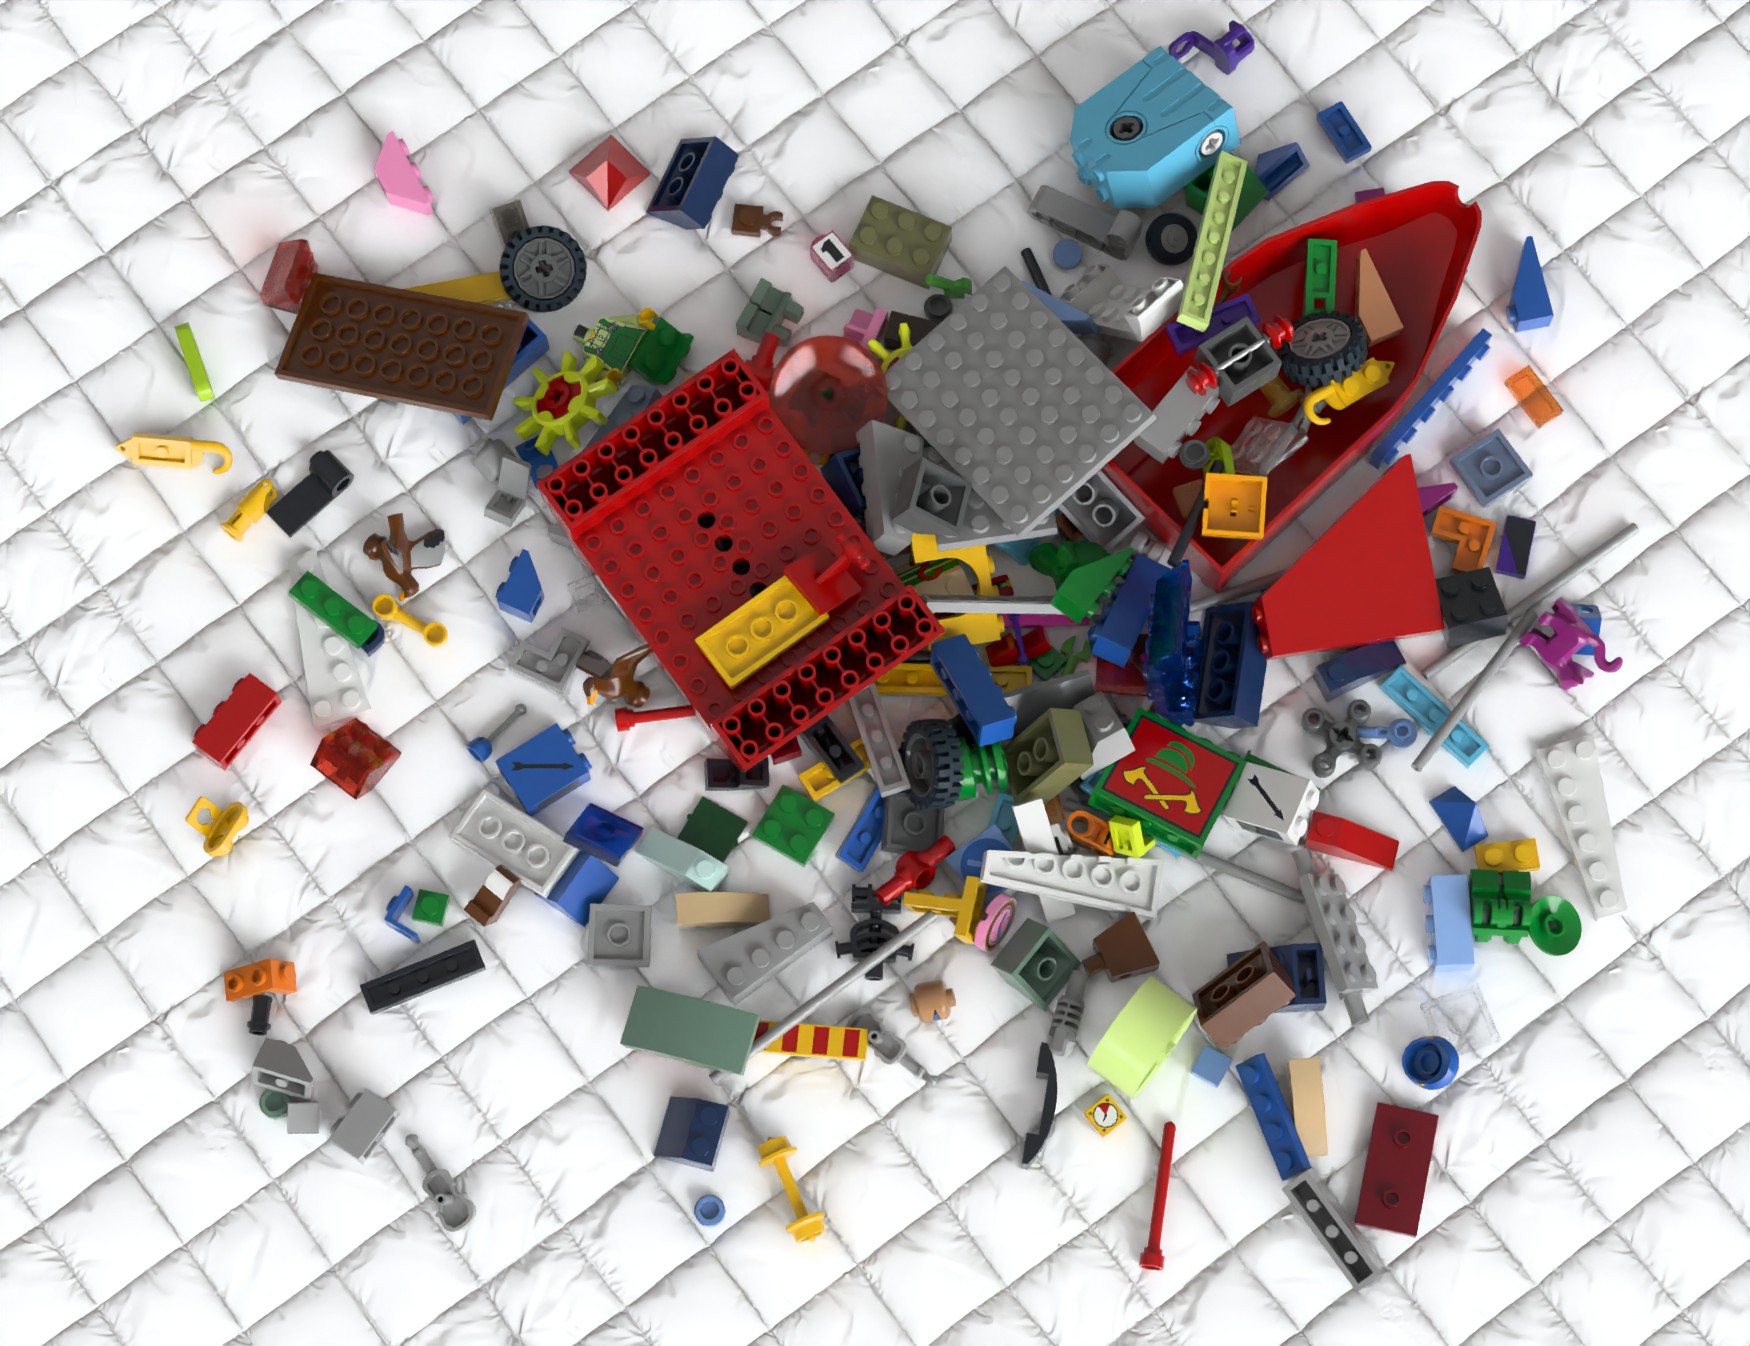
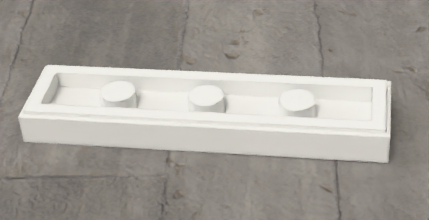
M1035 798L1011 806L1024 851L1032 854L1053 853V855H1059L1042 798ZM1038 895L1047 923L1076 914L1072 902Z

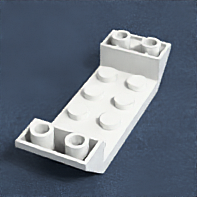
M1097 263L1085 269L1083 272L1084 276L1077 282L1066 286L1062 291L1063 294L1058 298L1090 315L1099 328L1098 333L1143 342L1180 309L1184 290L1181 280L1171 277L1158 279L1152 284V289L1126 285L1121 282L1111 266Z

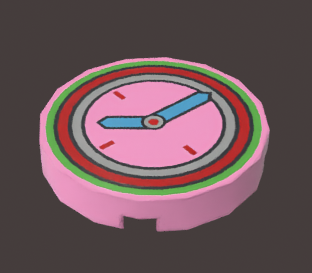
M999 894L987 906L985 912L989 915L985 921L981 919L976 928L974 937L976 947L988 953L997 948L1002 942L1014 920L1017 908L1015 898L1006 894Z

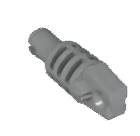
M1072 970L1065 995H1061V998L1058 999L1048 1033L1049 1036L1053 1037L1050 1048L1052 1054L1064 1056L1068 1041L1075 1042L1085 1008L1082 998L1089 978L1087 973Z

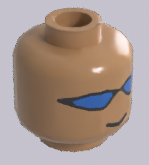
M942 980L918 983L914 987V992L909 993L913 1016L919 1017L924 1023L947 1019L950 1016L951 1007L956 1006L953 988L947 989L946 984Z

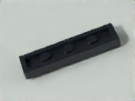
M474 939L361 984L360 988L371 1015H374L487 969Z

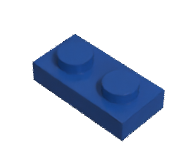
M1342 101L1317 114V121L1346 164L1371 151V144Z

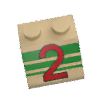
M943 558L914 563L911 560L893 569L903 585L906 587L911 584L919 596H922V594L975 595L956 558ZM932 612V613H933V615L935 616V615H937V614H939V613H941V612Z

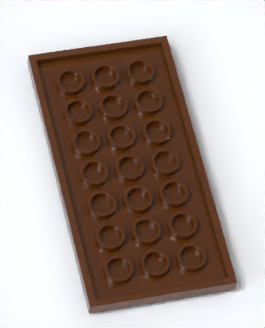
M313 273L274 374L281 380L492 421L530 318L527 312Z

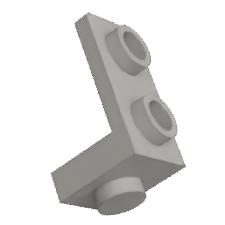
M509 454L504 455L498 490L485 507V517L511 527L526 505L532 468L530 463Z

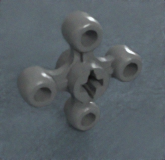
M1356 699L1352 701L1347 708L1346 719L1335 724L1326 720L1324 713L1317 708H1310L1303 713L1301 718L1303 730L1310 734H1320L1326 741V749L1322 753L1317 754L1311 764L1312 771L1317 777H1330L1335 771L1337 758L1345 754L1354 755L1359 765L1365 769H1373L1380 764L1382 759L1380 748L1375 744L1362 743L1356 735L1357 728L1366 723L1371 715V707L1365 700ZM1359 709L1363 714L1358 715L1354 710ZM1314 718L1318 723L1313 724L1308 719ZM1341 735H1344L1346 740H1343L1341 743L1336 740ZM1365 754H1372L1374 759H1368ZM1319 763H1326L1328 768H1322Z

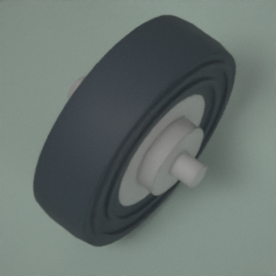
M1167 213L1158 216L1150 223L1146 231L1145 242L1147 250L1154 260L1163 265L1174 266L1182 264L1192 257L1198 235L1194 224L1187 217L1178 213Z

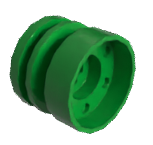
M963 736L955 737L960 740L961 744L958 746V749H962L963 753L960 761L964 762V769H961L964 779L960 781L962 790L958 792L959 798L956 802L976 798V784L982 783L987 795H992L991 781L993 780L996 782L999 793L1007 792L1008 767L1005 752L1000 741L979 747L974 738V747L969 748Z

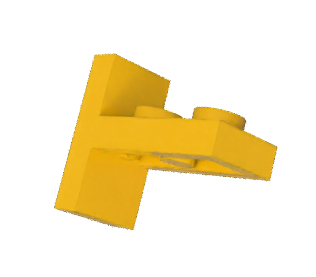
M967 876L962 896L953 893H945L944 897L934 896L933 892L919 889L916 890V893L905 892L902 904L915 913L925 914L931 910L938 916L957 918L954 935L963 943L975 944V932L981 920L988 886L983 882H979V877Z

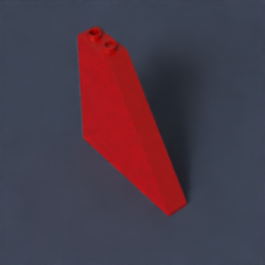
M1405 454L1396 460L1254 601L1252 617L1254 623L1258 624L1259 627L1258 649L1261 654L1264 653L1265 661L1432 635L1445 629L1411 454Z

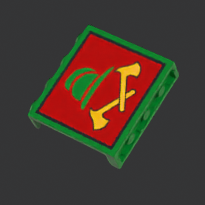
M1138 707L1126 729L1135 751L1106 766L1091 794L1088 805L1112 817L1118 815L1139 820L1143 833L1197 860L1247 761L1241 759L1238 754L1232 751H1226L1214 745L1207 738L1198 737L1186 731L1179 724H1172L1160 718L1153 711Z

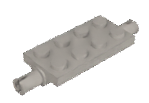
M1310 848L1299 849L1292 853L1300 875L1297 879L1340 1000L1344 1001L1351 1025L1358 1026L1370 1021L1361 995L1379 987L1376 982V971L1370 964L1366 954V943L1359 934L1356 925L1355 912L1350 907L1345 894V884L1340 879L1339 874H1321V872L1317 871Z

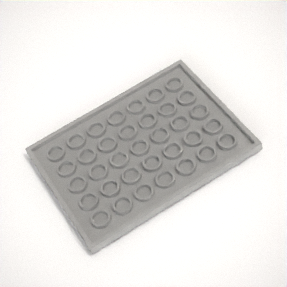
M1006 266L999 270L873 383L876 389L957 474L972 483V489L1020 540L1157 419L1154 413Z

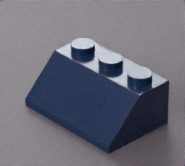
M716 136L681 139L646 213L686 230L705 229L712 218V212L717 202L723 195V189L728 178L735 170V164L739 155Z

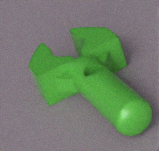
M928 273L925 277L926 284L943 289L944 295L950 299H965V293L972 295V281L968 278L963 277L953 281L932 273Z
M1076 635L1063 642L1060 654L1065 655L1067 661L1060 677L1074 673L1077 664L1081 662L1088 664L1091 657V649L1087 639L1083 650L1075 656L1073 655L1072 647L1076 641Z

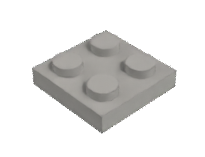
M590 904L587 965L649 968L652 906Z

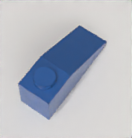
M1532 236L1526 237L1522 247L1509 305L1506 307L1508 323H1513L1515 333L1548 327L1554 316Z

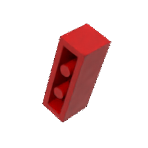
M251 673L245 678H240L232 688L233 693L226 701H221L213 711L214 716L207 724H202L193 736L194 740L192 743L197 751L224 771L282 702L274 690Z

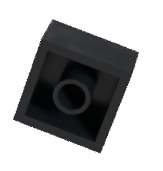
M1489 567L1435 579L1445 627L1442 634L1448 648L1506 634L1508 614Z

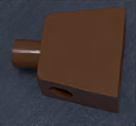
M1134 911L1096 936L1092 943L1096 954L1082 960L1083 967L1089 977L1105 970L1111 983L1156 971L1160 965V961Z

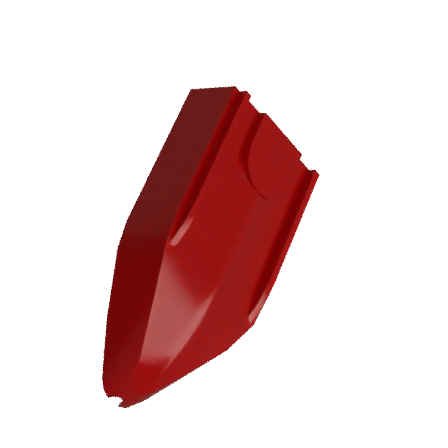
M1431 181L1355 203L1263 240L1233 260L1222 270L1214 305L1221 294L1225 273L1231 271L1228 279L1231 283H1236L1241 276L1242 281L1239 290L1234 294H1230L1225 302L1248 293L1261 318L1260 323L1254 326L1262 335L1263 323L1268 322L1273 325V318L1276 315L1281 318H1287L1290 323L1294 322L1298 324L1297 319L1302 317L1306 240L1308 238L1337 240L1334 311H1339V315L1343 312L1348 313L1349 317L1354 316L1356 258L1360 251L1366 248L1404 328L1398 336L1367 348L1368 355L1365 357L1366 361L1374 357L1376 361L1395 363L1388 377L1389 383L1343 410H1337L1327 405L1319 414H1316L1320 418H1330V423L1317 425L1312 422L1306 434L1298 433L1301 424H1299L1296 431L1290 428L1289 424L1300 407L1299 401L1304 394L1306 386H1301L1299 382L1296 384L1291 382V379H1287L1282 368H1280L1276 378L1229 407L1218 395L1220 402L1211 414L1206 412L1199 420L1201 425L1192 436L1187 434L1182 440V444L1189 440H1199L1205 444L1212 437H1219L1231 447L1235 475L1267 477L1264 537L1262 540L1201 536V516L1181 560L1201 578V582L1208 589L1211 587L1218 593L1365 456L1400 416L1458 297L1481 229L1482 211L1476 201L1471 205L1462 203L1458 195L1460 186L1450 181ZM1314 300V308L1324 307V300ZM1179 310L1111 370L1152 412L1190 366L1199 371L1198 366L1193 361L1197 348L1177 356L1165 331L1167 325L1177 322ZM1270 346L1272 350L1275 352V354L1278 356L1277 349ZM1132 440L1101 469L1144 514L1146 518L1141 524L1157 540L1167 544L1166 548L1172 552L1205 481L1203 468L1197 470L1186 468L1179 459V453L1173 459L1168 457L1162 464L1134 444V440ZM1230 512V516L1236 517V512Z

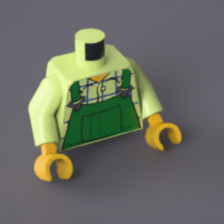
M645 308L640 314L611 316L610 318L601 317L594 329H590L582 324L577 326L573 334V340L584 345L582 349L584 365L593 355L597 356L606 365L595 378V383L609 378L615 385L617 384L622 387L631 371V368L627 365L646 333V330L643 328L646 327L652 331L656 327L651 322L653 318H659L655 311L651 308Z

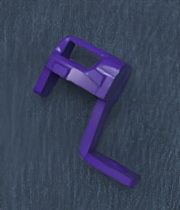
M1232 20L1229 22L1230 31L1214 42L1196 31H1190L1173 41L1169 45L1168 51L1169 55L1179 60L1188 54L1194 46L1213 58L1215 66L1221 72L1230 75L1236 70L1238 63L1254 50L1255 42L1243 25ZM1237 39L1240 44L1234 48L1232 42ZM1187 41L1184 47L1176 53V50L1179 47V45Z

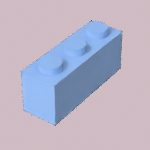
M1467 874L1431 875L1427 885H1423L1422 888L1423 902L1428 903L1429 915H1425L1426 933H1431L1432 944L1427 946L1428 963H1433L1434 972L1471 971L1475 961Z

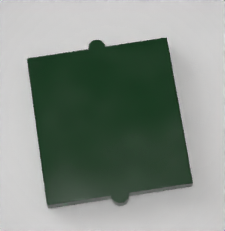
M702 796L693 813L687 815L688 821L677 839L706 852L724 863L732 849L739 845L738 839L748 825V821Z

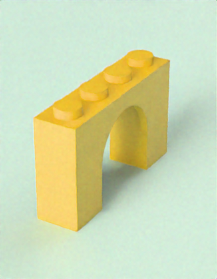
M912 532L910 545L914 563L943 558L960 559L966 562L975 573L977 579L976 595L999 596L997 585L992 586L990 574L995 573L992 555L987 556L985 545L938 552L935 535ZM959 613L953 616L936 618L946 632L930 642L927 647L931 652L933 642L962 634L966 635L971 644L1001 640L1000 633L1005 632L1002 614Z

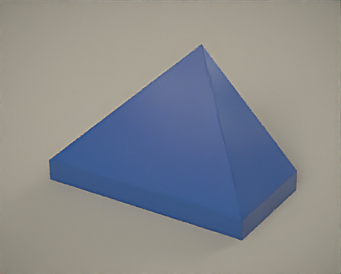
M1297 142L1258 154L1254 174L1268 190L1265 200L1269 201L1310 166Z
M1456 786L1429 801V804L1462 852L1488 837L1476 803Z

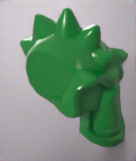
M1063 541L1060 543L1059 549L1050 542L1040 544L1031 550L1029 564L1037 572L1052 577L1057 591L1074 569L1112 554L1095 542L1083 541L1077 543Z

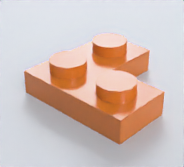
M1440 505L1430 536L1458 544L1450 571L1460 574L1484 567L1497 523Z

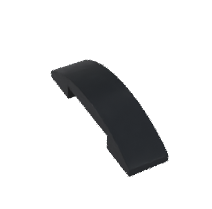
M1041 1042L1035 1078L1047 1080L1039 1135L1026 1134L1021 1169L1026 1170L1042 1151L1050 1134L1056 1110L1057 1073L1048 1043Z

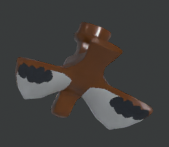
M397 513L387 516L390 528L389 540L385 536L374 533L365 541L363 553L370 560L376 561L380 559L382 561L386 577L401 587V594L398 600L404 601L419 591V583L412 576V570L429 569L441 565L445 551L444 530L435 529L415 541H410L404 531L403 513Z
M648 643L618 657L613 664L592 650L583 653L578 658L576 667L586 674L593 676L588 677L583 682V691L586 695L587 704L593 705L596 695L599 694L610 700L623 696L627 705L634 706L635 708L642 707L650 696V689L645 686L644 682L634 681L633 677L638 663L649 655L648 651L651 649V645Z

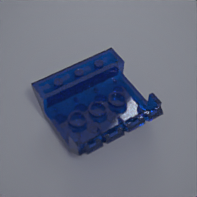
M1189 559L1182 560L1177 568L1173 567L1156 581L1155 594H1150V609L1153 612V616H1148V633L1151 634V639H1146L1145 642L1146 657H1149V661L1143 663L1144 680H1149L1147 682L1148 700H1153L1155 713L1180 727L1184 724L1189 727L1195 724L1199 659L1202 640L1198 638L1201 637L1200 621H1189L1193 581Z

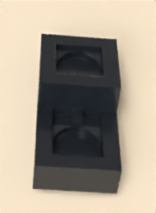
M768 757L746 772H741L730 759L707 758L704 761L705 791L751 790L768 788L770 786Z

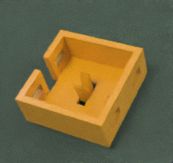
M1206 473L1203 500L1209 501L1208 509L1204 508L1202 513L1201 536L1262 540L1264 537L1267 477ZM1230 512H1236V517L1230 516Z

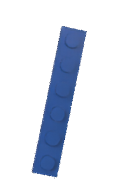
M1482 328L1372 452L1369 463L1379 470L1384 463L1387 465L1391 464L1398 455L1399 451L1397 448L1402 442L1408 444L1416 435L1418 430L1415 428L1421 421L1427 423L1436 411L1434 406L1440 400L1444 403L1454 391L1452 386L1459 379L1463 382L1473 369L1471 364L1476 359L1481 361L1490 351L1491 333Z

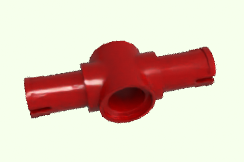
M764 332L756 355H753L751 360L747 359L745 364L768 393L775 376V368H773L774 363L772 361L780 338L775 334Z
M943 835L926 851L921 850L918 853L907 851L896 862L894 876L875 890L879 901L883 905L888 906L905 890L910 891L913 887L916 890H923L928 887L934 880L937 864L956 850L951 839Z

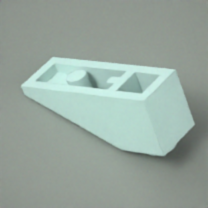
M654 827L650 828L635 851L638 855L699 892H717L728 876L727 865L706 852Z

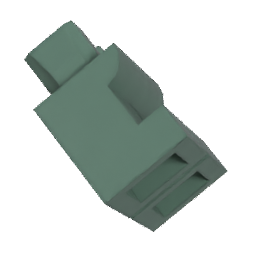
M761 278L736 322L737 335L760 344L763 333L769 332L780 338L779 346L786 347L791 338L792 330L782 326L784 319L798 324L804 315V307L792 300V293L782 292L774 288L771 282Z

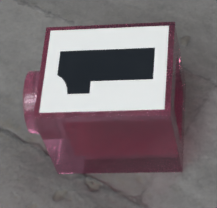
M833 230L826 236L825 234L818 236L812 242L810 258L831 283L855 267L854 255Z

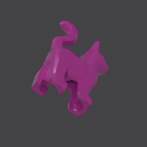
M1562 596L1551 607L1555 612L1554 614L1545 611L1537 620L1541 626H1550L1555 633L1549 637L1540 629L1534 627L1519 641L1524 646L1531 645L1536 649L1543 663L1556 672L1559 686L1563 690L1577 687L1579 684L1583 685L1586 678H1592L1595 674L1572 659V656L1584 645L1589 644L1594 647V661L1598 668L1605 673L1617 672L1623 665L1621 657H1617L1611 662L1606 660L1605 643L1599 636L1593 634L1591 628L1580 618L1575 608Z

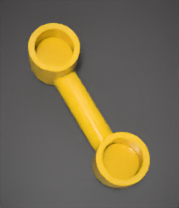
M381 594L374 599L372 608L379 618L386 621L395 619L422 634L425 641L435 648L441 647L448 640V630L443 624L439 622L427 624L401 610L397 601L388 594Z

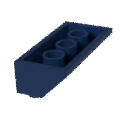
M1249 601L1206 608L1197 664L1199 672L1195 677L1189 721L1232 729L1258 726L1267 660L1265 661L1264 653L1261 654L1258 649L1257 638L1260 636L1258 624L1254 623L1252 617L1254 602Z

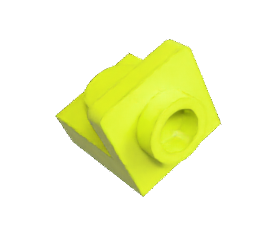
M1115 815L1108 821L1116 853L1139 858L1156 844L1155 838L1142 835L1139 820Z

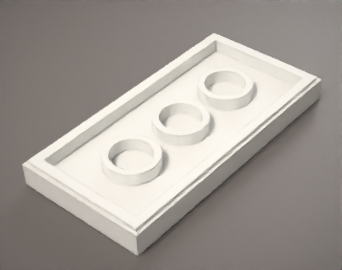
M485 788L482 789L449 835L452 841L494 867L500 864L504 865L521 879L523 885L544 898L549 896L581 851V848L574 842Z

